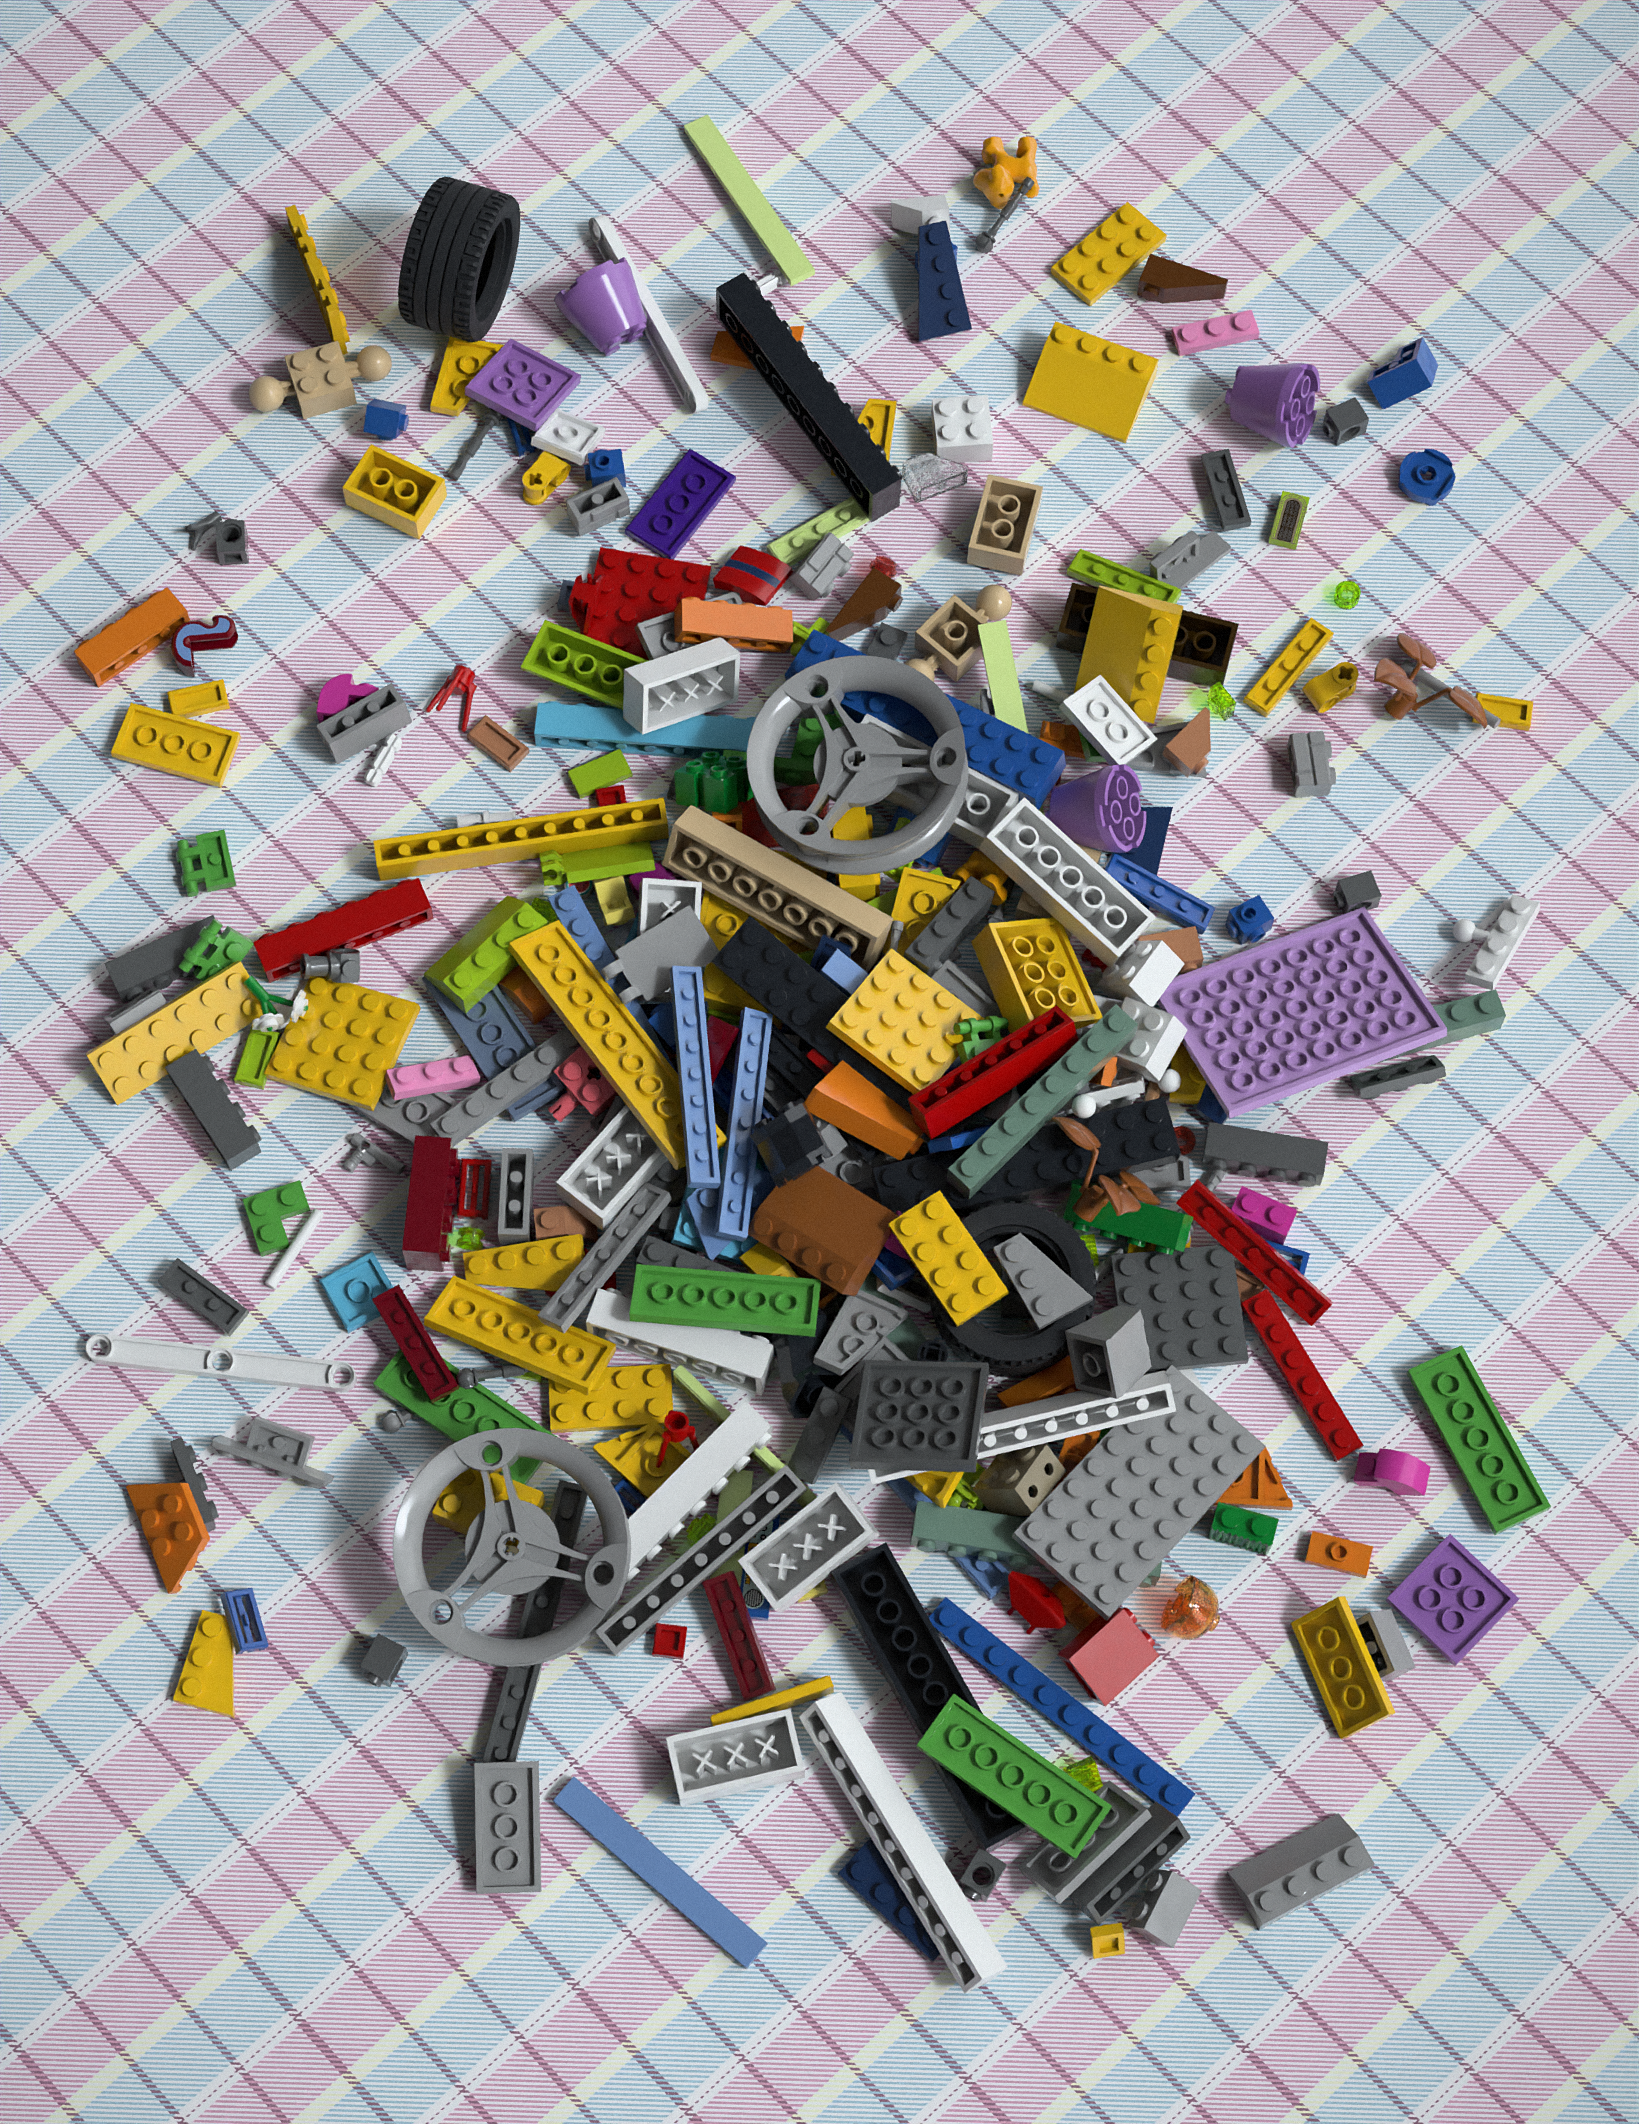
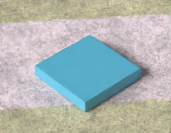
M373 1251L319 1280L348 1334L381 1316L372 1299L393 1288Z

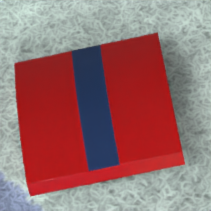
M740 545L713 578V583L716 589L738 592L742 602L766 606L790 577L793 570L786 563L767 553Z

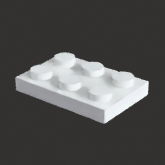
M1101 675L1068 697L1059 706L1061 711L1109 765H1126L1152 746L1157 740L1154 734Z

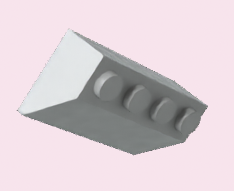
M1338 1813L1227 1872L1256 1927L1258 1930H1261L1364 1875L1375 1864L1358 1834Z

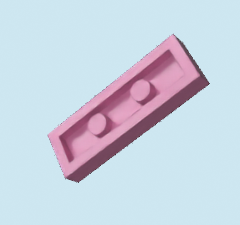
M1252 310L1172 327L1171 333L1179 356L1258 339L1260 332Z
M471 1055L388 1069L385 1073V1080L394 1100L477 1086L480 1081L479 1073Z

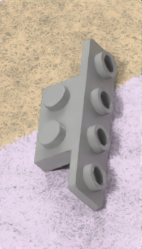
M1191 530L1185 536L1178 537L1172 546L1163 553L1159 552L1152 558L1150 562V577L1182 590L1231 551V546L1214 531H1211L1200 540V537Z
M261 1417L254 1418L247 1444L220 1435L214 1438L210 1445L217 1448L218 1453L223 1456L247 1459L246 1463L251 1466L273 1468L277 1475L285 1478L298 1477L304 1480L305 1485L313 1488L325 1487L334 1478L331 1474L306 1466L315 1439L314 1436Z

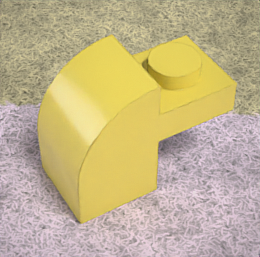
M623 875L592 880L596 900L605 926L623 925L630 919L635 918L633 906L627 895Z

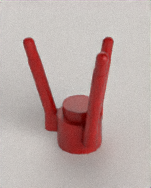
M456 665L425 711L430 713L436 704V711H440L452 693L459 696L467 693L461 731L466 732L473 694L477 688V685L472 683L475 673L465 666Z
M670 1410L664 1419V1433L662 1434V1442L655 1464L657 1468H660L670 1441L679 1443L686 1439V1437H689L694 1452L700 1446L695 1435V1427L689 1426V1419L684 1413Z

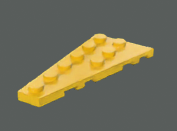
M296 205L286 207L285 212L288 225L332 342H339L343 355L348 354L346 343L350 342V338L346 329V319L343 311L339 310L335 289L330 286L328 270L326 266H323L321 259L317 258L315 253L317 249L313 237H309L306 232L309 228L305 215H299Z

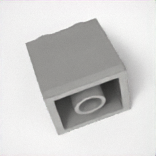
M1118 1305L1065 1331L1076 1389L1118 1399L1152 1367L1141 1309Z

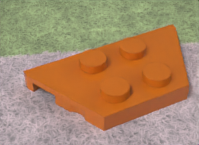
M1265 1447L1213 1506H1217L1218 1502L1235 1507L1292 1510L1293 1502L1288 1497L1281 1483L1282 1479L1277 1469L1274 1468L1271 1462L1272 1458Z
M189 1484L128 1485L126 1489L168 1594H176L182 1588L179 1583L186 1571H192L199 1553L205 1549L210 1540Z

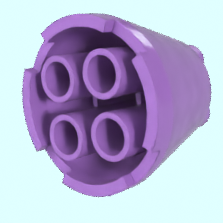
M625 257L619 259L620 263L614 264L612 260H609L590 269L576 278V282L569 287L570 290L568 292L563 289L554 298L559 311L600 352H604L606 356L617 352L620 349L619 344L627 340L631 344L644 336L642 332L647 328V320L632 269Z
M1306 363L1239 366L1236 371L1233 388H1229L1225 396V403L1230 405L1231 420L1284 447L1294 448L1296 444L1302 445L1313 427L1317 411L1313 410L1315 405V392L1320 391L1318 370L1314 365Z
M1125 764L1104 767L1063 785L1054 786L1051 790L1050 810L1046 811L1045 816L1074 843L1092 849L1125 853L1132 848H1138L1146 828V811H1141L1138 793L1142 791V786L1136 773Z

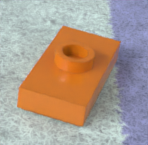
M1312 1531L1305 1563L1366 1578L1373 1546Z

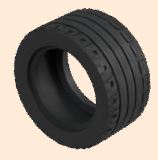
M446 176L433 182L419 205L402 258L398 286V307L400 315L406 323L468 342L480 341L486 336L504 301L517 255L520 235V208L512 195Z
M1010 1201V1203L1000 1202L997 1205L989 1204V1207H981L978 1211H972L969 1213V1216L963 1217L961 1222L983 1254L1021 1233L1093 1297V1301L1040 1330L1037 1329L1022 1335H1004L985 1328L973 1317L956 1327L929 1287L933 1318L942 1339L946 1341V1345L953 1350L955 1355H959L962 1361L988 1363L990 1375L994 1376L995 1373L999 1374V1377L1010 1376L1011 1378L1019 1375L1021 1377H1026L1029 1374L1034 1375L1036 1372L1042 1371L1070 1355L1065 1331L1092 1318L1096 1296V1273L1093 1259L1090 1257L1091 1253L1087 1249L1086 1243L1080 1239V1234L1073 1229L1071 1224H1067L1064 1218L1058 1217L1055 1212H1049L1047 1208H1039L1035 1204L1029 1205L1026 1202L1015 1203V1201Z

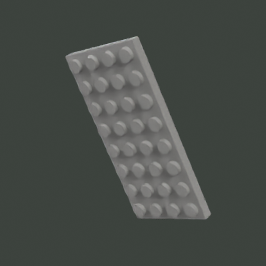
M1173 1365L1165 1373L1171 1384L1176 1412L1114 1426L1012 1535L1013 1539L1106 1621L1266 1447Z

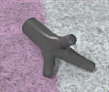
M217 511L196 524L185 526L186 531H195L191 550H196L199 540L208 529L216 525V522L222 521Z

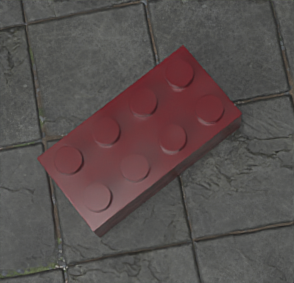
M415 1135L402 1246L407 1270L444 1272L445 1262H450L451 1244H449L448 1233L453 1234L454 1216H452L451 1205H456L458 1189L455 1187V1177H459L461 1160L458 1159V1148L453 1147L452 1138Z

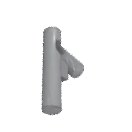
M356 1133L351 1139V1143L357 1146L356 1151L352 1153L343 1165L345 1169L353 1173L356 1166L360 1164V1161L370 1167L376 1161H379L398 1175L406 1167L359 1133ZM363 1144H367L368 1146H370L369 1148L362 1150Z

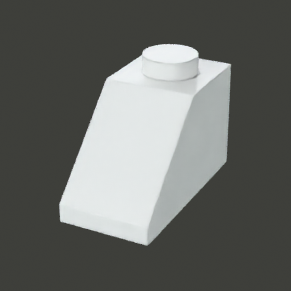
M945 195L891 200L892 228L918 235L919 226L946 220L950 234L949 206Z

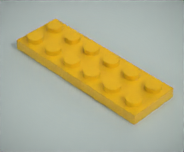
M237 960L85 1053L116 1105L123 1103L168 1075L165 1067L194 1049H197L199 1054L204 1053L251 1024L254 1019L260 1018L263 1015L260 1002L243 984L250 976L241 961Z
M454 1275L424 1317V1326L585 1395L590 1393L616 1352L615 1343L572 1325L565 1333L557 1331L540 1322L537 1316L540 1313L539 1311Z

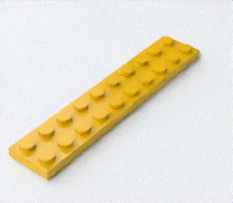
M557 920L509 942V952L673 1167L678 1170L686 1166L678 1074L565 927ZM715 1123L717 1147L720 1149L725 1146L728 1139Z

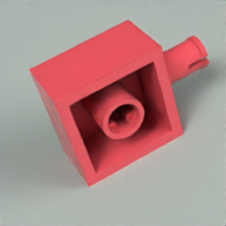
M580 1046L553 1071L567 1086V1092L548 1110L551 1114L553 1113V1116L560 1123L579 1104L584 1106L593 1116L597 1117L609 1108L615 1096L619 1095L583 1047ZM598 1072L602 1076L599 1080L596 1079V1074Z

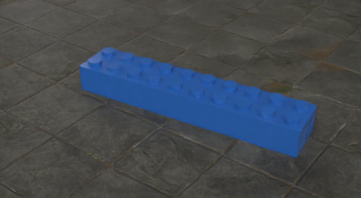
M813 629L784 674L785 680L787 681L800 671L819 662L845 656L868 655ZM871 691L846 692L840 703V706L855 723H861L865 715L869 714L933 748L938 740L933 726L926 717L907 702L894 696ZM946 694L954 706L962 725L968 767L1019 793V802L1025 797L1039 810L1066 767L1064 751ZM818 695V696H815L814 698H820V697H822V696H824V695Z

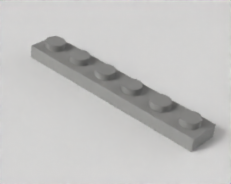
M566 1026L431 1122V1129L438 1137L452 1138L454 1147L555 1074L553 1071L581 1046Z
M647 1182L642 1185L537 1315L541 1323L562 1333L568 1330L596 1295L598 1288L601 1289L672 1200L668 1191Z

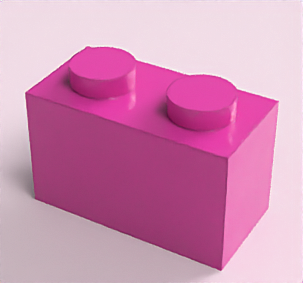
M1241 1186L1231 1209L1264 1240L1281 1245L1284 1244L1298 1211L1244 1186Z

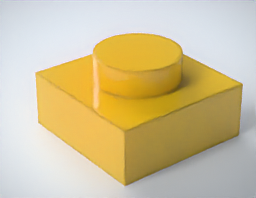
M1122 1923L1104 1924L1090 1928L1093 1959L1125 1954Z

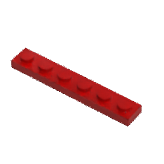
M1198 1179L1177 1200L1176 1204L1189 1216H1192L1202 1228L1310 1326L1331 1307L1333 1302Z
M1265 1289L1242 1302L1241 1309L1334 1461L1338 1462L1364 1446L1269 1290Z

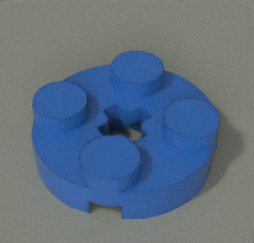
M1425 449L1424 452L1418 453L1416 451L1411 452L1401 463L1398 473V487L1414 501L1425 503L1429 506L1436 505L1438 501L1447 497L1453 488L1456 478L1452 468L1453 464L1445 454L1434 449ZM1430 472L1432 480L1422 479L1420 473L1426 474Z

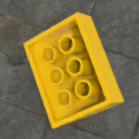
M1055 321L1041 352L1022 405L1126 444L1156 378L1159 359Z
M1099 585L1074 693L1101 675L1141 721L1154 724L1184 606Z
M1054 917L988 923L971 941L1001 1014L1008 1019L1010 1034L1056 1005L1074 1021L1076 1029L1097 1023L1102 1018V1014L1065 929Z

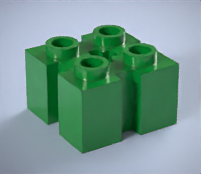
M705 752L701 757L687 762L685 766L674 771L677 805L687 807L693 805L696 808L703 806L707 811L726 814L738 806V801L746 802L754 797L748 778L747 761L740 756H731L726 759L725 756H719L718 752Z

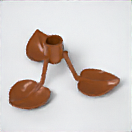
M1399 633L1397 636L1399 647L1408 656L1416 660V666L1410 676L1406 677L1405 671L1392 660L1382 658L1375 668L1374 682L1385 683L1397 689L1384 704L1386 711L1392 717L1402 720L1411 709L1416 712L1420 707L1443 695H1448L1456 706L1476 719L1485 729L1487 727V718L1483 706L1475 696L1459 686H1454L1453 689L1447 687L1417 703V689L1412 681L1422 667V664L1433 669L1437 661L1433 652L1426 645L1404 633Z
M1054 1117L1049 1121L1057 1123L1073 1142L1084 1149L1090 1150L1092 1154L1083 1185L1079 1189L1082 1195L1072 1207L1079 1217L1092 1222L1109 1201L1117 1216L1139 1211L1141 1205L1138 1200L1150 1205H1160V1199L1151 1191L1147 1184L1132 1173L1121 1171L1118 1175L1119 1179L1123 1182L1119 1186L1110 1178L1099 1175L1097 1181L1102 1189L1096 1185L1088 1188L1099 1154L1097 1148L1101 1146V1143L1087 1127L1073 1119Z

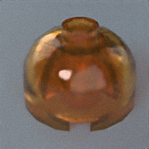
M1193 1575L1187 1576L1174 1590L1179 1593L1174 1603L1170 1599L1168 1600L1162 1614L1161 1627L1165 1629L1164 1631L1184 1640H1195L1204 1636L1208 1631L1212 1632L1217 1627L1220 1620V1615H1218L1219 1602L1211 1586Z

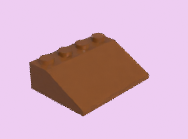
M818 1165L798 1179L790 1180L786 1186L782 1188L776 1186L759 1206L749 1224L748 1235L841 1294L856 1296L892 1233L888 1223L899 1217V1215Z

